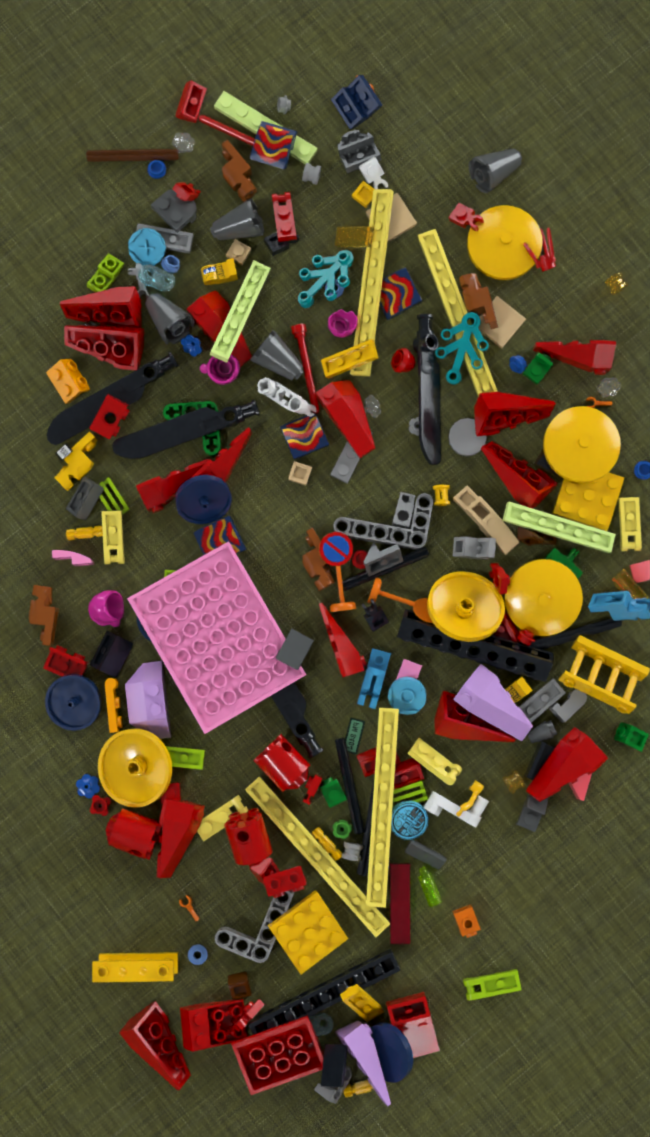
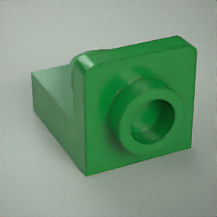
M538 352L522 374L538 385L552 367L553 362H551V358L548 355Z
M621 722L616 730L614 740L642 752L649 734L633 725Z
M330 777L321 782L322 786L319 788L329 808L347 800L337 778L333 780Z

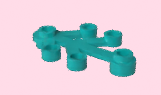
M342 250L336 256L325 258L321 255H315L312 258V263L316 268H320L323 265H333L328 269L310 271L308 268H302L299 271V276L303 281L319 278L308 291H302L299 294L298 302L301 307H311L314 303L313 296L326 283L327 289L324 292L328 301L335 300L337 297L335 273L339 269L341 275L337 281L340 287L345 288L350 284L348 268L354 260L353 254L350 251Z
M474 312L465 314L462 318V323L451 329H444L441 332V337L446 341L451 340L453 335L464 331L462 338L446 347H439L435 351L439 359H444L447 354L458 349L453 367L446 374L447 381L452 385H457L462 380L460 368L466 351L471 359V366L474 369L479 370L483 367V361L478 357L470 342L471 334L473 333L478 342L477 347L480 351H486L489 348V343L484 339L479 330L481 319ZM470 318L474 319V323L472 325H468V320ZM447 331L450 332L449 338L444 337V333ZM482 342L486 343L484 349L480 348V343ZM440 350L445 351V354L443 356L438 355V352ZM476 360L481 362L479 367L474 366ZM452 373L457 375L455 380L450 379Z

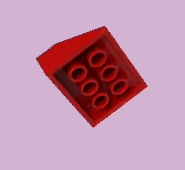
M308 1015L231 1043L251 1095L321 1071L323 1068L324 1053Z

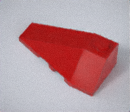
M215 290L199 297L186 310L193 317L197 326L215 343L231 308L227 301ZM242 333L231 353L239 361L240 368L252 358Z
M350 380L331 382L316 392L319 403L359 459L376 449L360 393Z
M502 392L480 393L474 406L476 435H495L500 433L501 429L507 427L511 430L516 428L517 424L523 422L529 424L548 418L556 403L551 400Z
M248 427L230 443L229 449H222L214 462L210 459L192 477L212 475L226 483L252 435L251 429Z
M493 441L481 447V450L513 498L520 505L533 509L558 484L539 468L537 471L527 466V461L515 459L512 452Z
M209 459L189 465L184 468L185 471L183 472L180 470L172 471L164 479L158 476L136 485L146 509L149 512L153 511V513L163 510V506L175 498L179 487L185 481L192 478Z
M320 603L319 608L342 678L365 671L364 667L367 665L364 655H359V652L323 603Z
M574 727L560 740L526 789V792L541 802L559 792L561 787L569 782L573 784L578 781V777L586 773L589 775L595 772L608 757L588 735Z

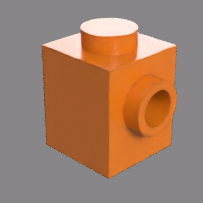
M471 905L452 911L462 937L465 935L466 938L475 936L477 931L481 930Z

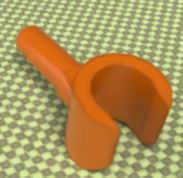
M594 397L586 399V401L594 402L593 406L586 407L612 406V401H596Z
M186 896L189 900L187 905H184L180 899L179 904L182 907H186L194 920L198 921L199 917L192 906V898Z

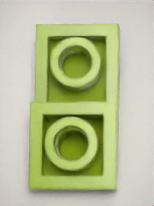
M108 253L98 265L97 272L87 282V287L94 292L108 290L123 268L124 263Z

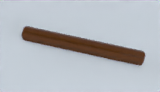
M178 149L88 150L86 158L89 162L178 160L179 152Z

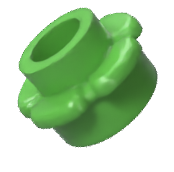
M341 819L333 824V834L335 837L341 839L349 837L352 827L348 824V821Z

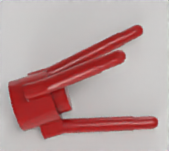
M540 228L545 253L539 257L540 261H538L526 242L523 243L535 262L536 268L541 267L542 272L556 267L550 228H547L549 251L543 230Z

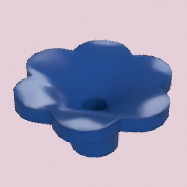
M188 334L181 339L183 350L186 353H190L191 356L195 357L203 351L199 338Z
M85 774L82 776V779L77 780L78 795L89 799L95 793H98L100 791L98 778Z

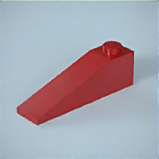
M135 286L116 287L60 301L62 311L68 319L86 323L89 321L99 322L100 326H107L108 324L120 327L142 328L141 299Z
M65 325L64 343L66 346L84 354L87 353L97 357L102 362L106 361L113 364L118 369L137 371L144 349V328Z
M590 340L588 344L572 341L566 345H563L560 341L536 342L533 351L541 354L544 353L551 358L585 371L594 372L595 375H605L612 368L616 341Z
M446 691L442 692L434 719L435 734L451 739L515 742V737L470 713L453 700L456 694Z
M164 799L159 825H162V835H159L158 842L162 845L157 859L158 878H171L201 824L204 817V805L186 800Z
M154 1001L133 1016L119 1034L132 1050L178 1091L183 1087L191 1074L182 1053L178 1051L175 1044L176 1037L174 1034H171L167 1015L157 1002Z

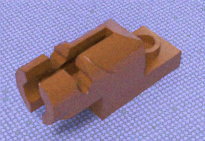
M226 140L222 143V155L228 163L222 167L223 178L234 191H238V196L245 202L251 199L257 192V188L249 177L252 175L251 167L233 145Z
M474 273L461 276L459 281L463 290L462 294L466 310L477 315L483 314L485 324L489 323L491 330L498 328L488 287L482 288L477 275Z
M311 528L306 531L307 537L305 539L309 546H314L315 549L303 555V565L311 578L319 577L315 581V585L319 591H322L335 583L332 578L329 567H326L329 564L325 563L320 556L319 544L321 540L315 530Z
M33 585L32 595L37 596L38 599L35 601L31 600L29 622L33 625L45 626L40 635V640L43 641L42 645L54 647L59 608L50 607V604H52L53 588Z

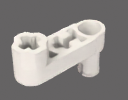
M265 377L259 380L257 384L259 393L266 395L289 411L305 414L309 417L315 415L311 411L316 412V407L308 404L306 400L302 399L295 392ZM284 395L290 398V401L283 398Z
M432 791L423 807L436 816L440 815L442 809L457 816L456 813L461 809L458 805ZM478 795L471 810L463 811L458 818L476 828L482 818L480 816L489 801Z

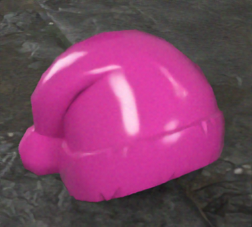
M232 354L227 363L212 356L207 364L203 363L200 365V371L204 374L207 373L216 384L225 385L230 384L236 379L240 371V364Z
M106 590L93 596L88 606L91 619L101 626H120L124 614V602L120 593L115 590Z

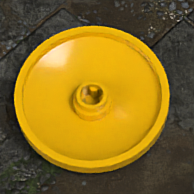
M509 205L495 206L482 212L480 216L483 217L484 223H475L478 226V231H473L470 227L467 238L468 254L475 267L486 276L498 280L516 279L529 272L535 265V262L523 243L526 242L537 259L542 250V234L534 218L524 210Z
M578 406L562 411L551 421L544 434L543 450L548 464L559 476L572 482L587 483L603 477L616 464L620 454V436L615 424L606 414L591 407Z
M549 559L533 560L520 566L511 575L510 585L507 588V594H505V606L511 620L521 630L527 629L536 636H551L566 630L577 619L583 602L582 588L575 574L564 564Z
M459 571L446 574L434 583L428 596L427 610L431 621L442 633L456 640L474 642L488 638L496 632L505 614V604L502 595H499L494 584L487 578L476 573Z
M127 729L111 736L102 747L98 759V774L104 790L113 800L127 807H143L157 801L166 792L172 777V761L165 744L156 735L143 729Z

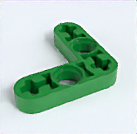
M212 401L175 403L166 405L163 409V415L168 421L181 416L178 413L174 414V417L171 418L167 414L170 412V409H173L174 412H180L179 408H182V414L184 415L188 407H194L198 410L211 406L217 412L218 408ZM220 430L202 437L203 449L208 456H217L221 451ZM206 437H217V439H213L214 446H217L214 452H210V449H207L210 446V439L206 440Z

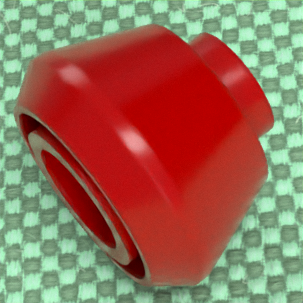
M407 348L398 349L391 360V366L397 373H407L416 364L415 357Z

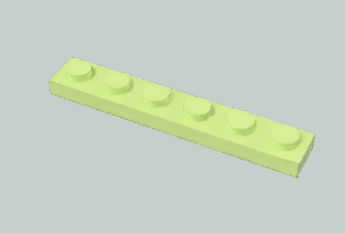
M223 91L214 105L215 110L257 134L261 121L281 126ZM296 135L290 156L306 165V163L311 162L316 154L317 147Z
M253 260L212 347L211 356L226 363L228 362L269 274L270 267Z
M510 501L506 504L502 520L606 553L612 552L616 535Z

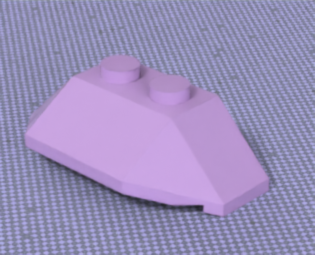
M163 661L143 663L125 684L129 723L137 729L153 733L159 739L171 738Z

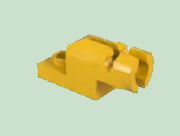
M88 432L71 448L73 451L63 459L68 465H64L54 477L67 491L74 486L72 478L80 481L94 465L84 454L86 451H91L98 441L91 432Z

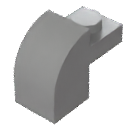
M454 537L453 556L471 559L494 558L496 539Z

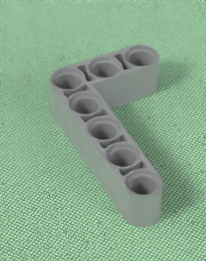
M426 493L420 494L417 497L410 529L340 517L335 520L333 530L334 532H341L352 539L390 546L398 544L401 548L419 550L424 547L427 540L433 499ZM426 499L429 502V506L426 508L421 507L419 500ZM421 517L425 520L426 524L418 526L415 520ZM343 522L347 525V529L339 531L336 527L337 524ZM358 526H364L366 533L359 535L355 529ZM377 529H381L384 531L385 536L377 538L374 532ZM395 533H401L404 539L401 542L395 541L393 538ZM414 536L421 537L422 544L415 545L412 542V538Z
M292 890L286 891L289 896L286 901H280L278 897L272 898L257 938L229 927H221L215 935V943L221 948L258 963L265 962L276 940L274 935L271 938H266L263 935V931L269 929L267 925L274 921L270 913L273 910H278L281 915L288 910L294 892ZM222 932L227 933L229 940L226 942L221 941L219 934ZM239 940H245L248 944V947L246 949H240L237 946V942ZM257 948L265 949L266 954L262 957L257 956L255 953Z

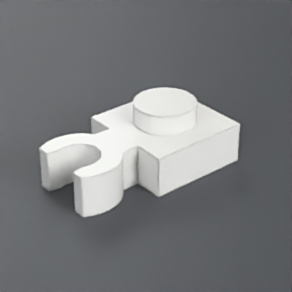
M372 157L358 166L368 184L373 182L374 189H378L380 183L385 188L388 187V183L380 177L385 173L376 157Z

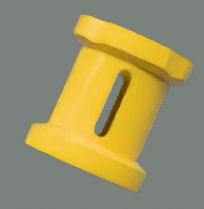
M450 485L433 486V490H435L434 506L450 505V501H448Z

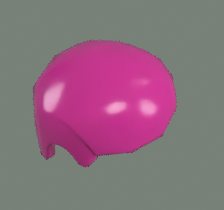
M340 309L332 313L328 318V329L336 337H348L355 331L358 318L353 311L346 312Z

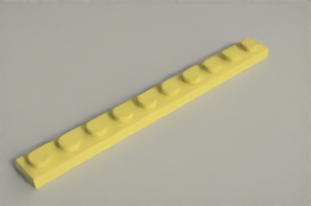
M374 189L354 346L370 339L375 343L394 193L391 189ZM372 361L351 369L350 374L352 376H370Z
M433 229L419 234L418 240L453 328L462 323L463 316L468 312L437 231ZM470 319L468 320V325H472ZM464 331L455 334L456 340L462 338ZM472 333L470 342L478 357L483 361V367L479 370L474 369L471 366V359L467 351L464 361L476 393L479 397L480 393L498 392L484 354L478 349V342ZM479 360L474 362L475 367H479L481 364Z
M379 708L366 906L386 908L399 709Z
M260 776L245 789L375 937L390 925V922L376 907L366 906V895Z

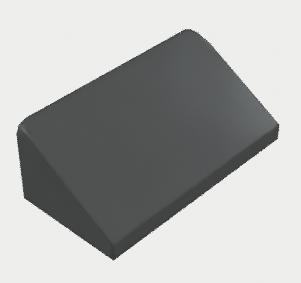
M84 476L66 509L75 517L86 520L104 488Z
M413 839L409 841L405 849L407 854L438 870L447 860L445 856Z

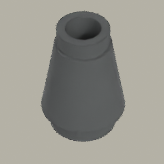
M545 720L527 735L533 744L554 738L557 735V731L551 720L547 722Z

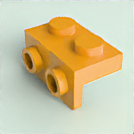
M60 359L46 372L65 404L71 403L81 393L90 390L87 380L82 376L77 364L72 359Z

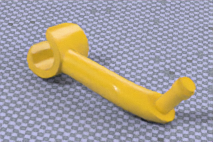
M477 780L469 787V790L473 793L468 802L460 806L461 809L456 813L458 817L461 816L463 811H467L473 806L477 796L483 790L484 785Z

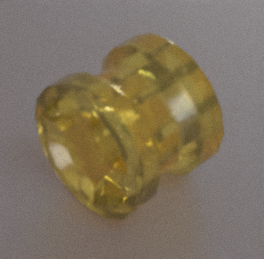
M621 272L612 275L605 281V284L610 287L612 295L619 293L628 286V283L622 279L623 275Z
M517 770L513 771L510 776L502 777L512 795L516 793L517 789L526 787Z

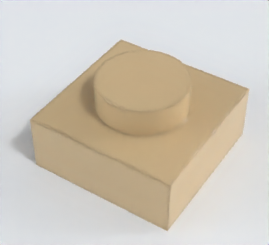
M235 239L226 257L229 259L234 258V262L243 266L252 249Z
M294 461L288 480L306 486L312 467Z

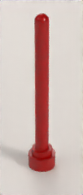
M205 115L199 116L200 122L253 146L255 138Z
M297 324L291 327V331L298 341L310 403L316 407V412L313 413L317 414L320 409L304 338L306 336L305 333H307L306 324Z

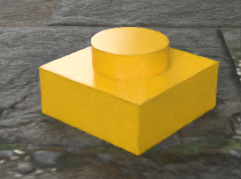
M362 181L352 194V198L367 208L372 202L374 188Z

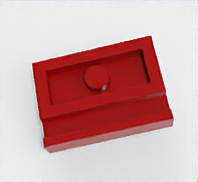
M315 774L314 778L309 777L305 788L308 789V797H304L302 802L310 805L311 799L309 798L310 796L314 797L322 781L321 776Z

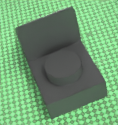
M373 543L363 562L367 575L370 577L404 562L398 544L379 551L376 544Z
M528 794L516 824L535 832L542 814L545 815L548 798L539 802Z

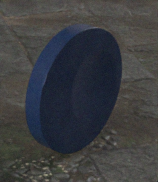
M199 475L188 479L179 487L175 496L176 508L180 516L186 521L195 524H208L219 520L228 512L232 502L228 485L222 479L212 475Z
M68 674L58 678L48 688L45 696V707L50 719L56 725L66 730L76 731L88 727L97 719L102 708V698L99 689L89 678L79 674Z
M377 1023L370 1027L373 1032L371 1037L375 1043L384 1080L391 1083L401 1081L409 1075L413 1067V1052L407 1038L397 1027L389 1023Z

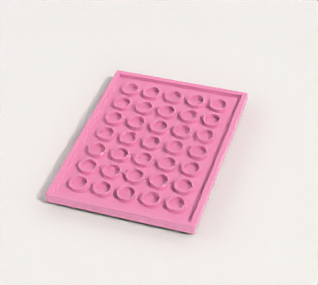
M229 541L127 598L204 734L306 676L301 665L296 670L276 659L286 639Z

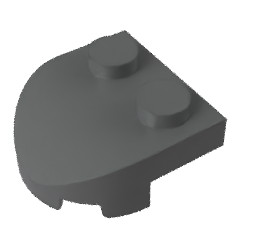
M359 130L347 132L342 136V141L338 144L339 157L347 173L359 169L358 166L372 157H376L377 161L382 160L381 154L374 143V138L369 132L367 134L360 133Z
M168 190L151 204V208L178 233L188 223L192 224L195 221L197 207L194 200L182 201L176 196L177 193L175 191Z

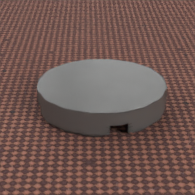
M470 418L460 419L455 422L448 436L451 448L457 454L466 457L480 452L487 438L486 436L476 435L475 420Z

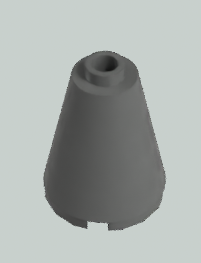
M512 148L472 158L469 161V173L471 179H475L478 183L475 185L477 189L483 193L492 191L521 165V153Z
M246 200L212 223L213 227H210L212 236L221 241L264 235L261 216L256 211L258 208L254 200Z
M159 293L150 294L146 298L145 306L162 340L167 345H169V342L172 344L180 342L182 338L190 333L188 329L190 326L194 327L195 322L190 314Z
M274 330L271 331L268 338L263 341L250 359L253 363L291 381L294 378L297 380L304 372L301 362Z

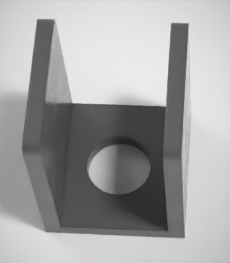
M291 629L276 659L298 670L314 640Z

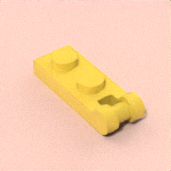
M639 497L619 498L620 550L622 552L628 551V549L641 551ZM628 536H634V542H628Z
M122 510L102 511L105 565L111 564V562L124 564ZM117 549V555H111L110 550Z
M420 738L415 741L407 753L448 785H453L456 781V776H459L462 771L460 765L450 762Z
M239 795L202 819L197 832L203 842L225 828L224 824L229 820V815L232 814L230 807L234 805L240 814L248 812L249 809L247 806L244 807Z

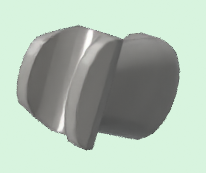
M136 263V268H129L127 273L131 276L136 275L139 290L137 291L139 297L142 294H146L147 298L149 294L147 292L144 268L142 264Z

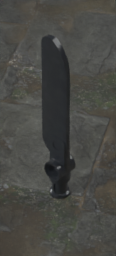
M420 314L417 315L419 331H417V337L413 341V348L418 354L419 441L426 461L430 465H437L441 462L440 367L434 356V350L438 347V339L432 330L433 315Z
M169 352L166 357L160 360L156 359L144 364L137 371L128 374L59 413L48 428V441L51 444L58 445L88 429L107 394L125 402L128 406L138 401L143 395L145 385L155 382L171 368L179 367L172 353ZM148 368L155 370V374L151 378H147L145 375V371ZM107 413L105 415V418L113 415V413Z
M255 399L251 403L242 406L225 407L220 412L204 407L118 438L113 442L112 448L114 453L121 457L141 459L219 430L235 427L240 422L245 421V418L254 415L259 416L260 412ZM235 413V418L232 421H227V414Z
M295 682L271 695L296 739L308 752V758L311 759L324 751L323 748H320L315 739V733L304 718L306 701ZM300 724L307 727V732L304 735H299L296 732V728Z

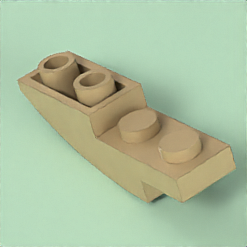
M468 485L453 497V500L479 526V529L488 538L496 539L495 546L504 555H507L520 543L497 513L481 496L478 497Z

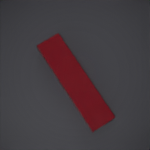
M390 863V944H410V863Z

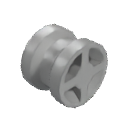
M306 163L302 181H312L313 184L317 185L321 166L317 165L314 167L310 163Z
M344 842L345 851L342 853L341 858L361 861L360 851L363 849V845Z

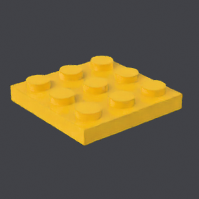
M608 472L603 477L587 483L572 482L563 478L552 514L608 531L624 477Z
M316 890L267 925L300 975L348 940V937Z

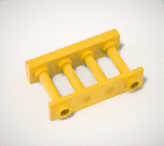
M579 635L571 647L576 650L577 654L570 672L565 670L558 681L563 682L569 688H575L615 707L621 713L630 714L637 706L630 702L637 681L641 682L648 675L650 668ZM584 655L595 661L587 681L577 676ZM602 664L612 669L605 689L594 684ZM620 672L628 675L630 678L623 698L612 693Z
M178 952L100 953L99 961L92 962V982L174 981V974H178Z

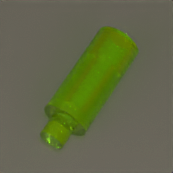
M426 866L419 868L420 876H418L429 907L442 903L432 873L427 871Z

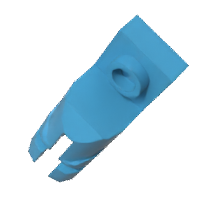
M629 591L593 594L588 606L590 612L609 611L614 621H635L638 618L641 620L650 619V599H633Z
M372 648L357 704L363 706L366 695H370L369 708L376 709L391 653Z

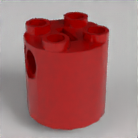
M282 734L253 760L282 792L287 789L297 790L308 779L310 764Z
M123 808L119 813L111 816L105 832L108 846L142 859L150 860L154 851L153 847L158 842L159 835L161 834L162 825H159V822Z
M258 808L250 809L242 814L234 812L229 815V820L224 824L236 864L249 865L251 867L272 854L273 850L263 816Z

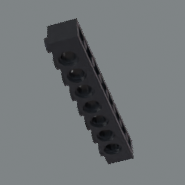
M408 609L404 611L397 634L398 638L406 642L418 643L423 647L438 649L443 653L448 652L460 658H468L477 663L488 664L497 669L511 671L516 675L531 677L537 681L546 682L553 665L554 653L495 635L474 642L457 640L459 642H454L453 640L456 639L442 633L433 623L419 619L414 611Z
M390 948L254 1017L249 1021L248 1025L254 1035L307 1015L310 1017L341 1001L340 994L345 992L348 987L358 984L362 989H365L400 971V966Z

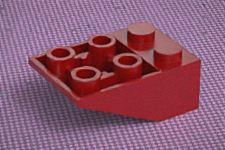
M424 992L386 1002L391 1024L397 1027L407 1038L413 1052V1058L440 1051Z
M243 999L180 1007L183 1047L194 1052L230 1044L246 1038V1026L239 1032L232 1027L245 1012L243 1010Z

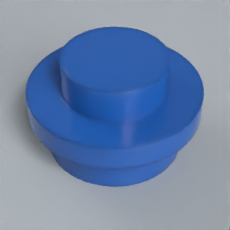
M154 160L149 163L147 170L152 178L160 179L166 174V166L162 161Z
M512 356L509 359V366L512 371L519 374L524 372L527 363L522 356Z
M640 461L635 465L634 474L638 479L646 480L650 478V463L648 461Z

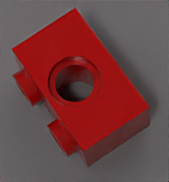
M107 394L89 429L109 440L112 436L116 437L121 428L118 426V423L121 419L125 420L130 411L126 409L128 404ZM109 412L115 414L116 421L108 422L105 415Z

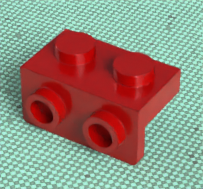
M57 645L56 648H49L50 653L43 669L59 676L68 674L83 676L89 662L84 660L85 656L75 652L74 655L66 653L68 649Z
M300 865L263 877L268 897L273 896L277 898L285 895L286 891L292 890L296 892L304 889V886L307 885L305 874H303Z

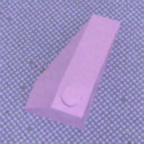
M480 664L453 700L470 713L523 741L533 725L520 707L515 705L510 698V693L505 691L499 683V678Z
M356 1021L335 1031L342 1044L348 1046V1053L354 1059H357V1066L365 1076H368V1082L382 1102L387 1106L391 1105L375 1043L371 1037L373 1032L366 1023L363 1024L360 1021Z

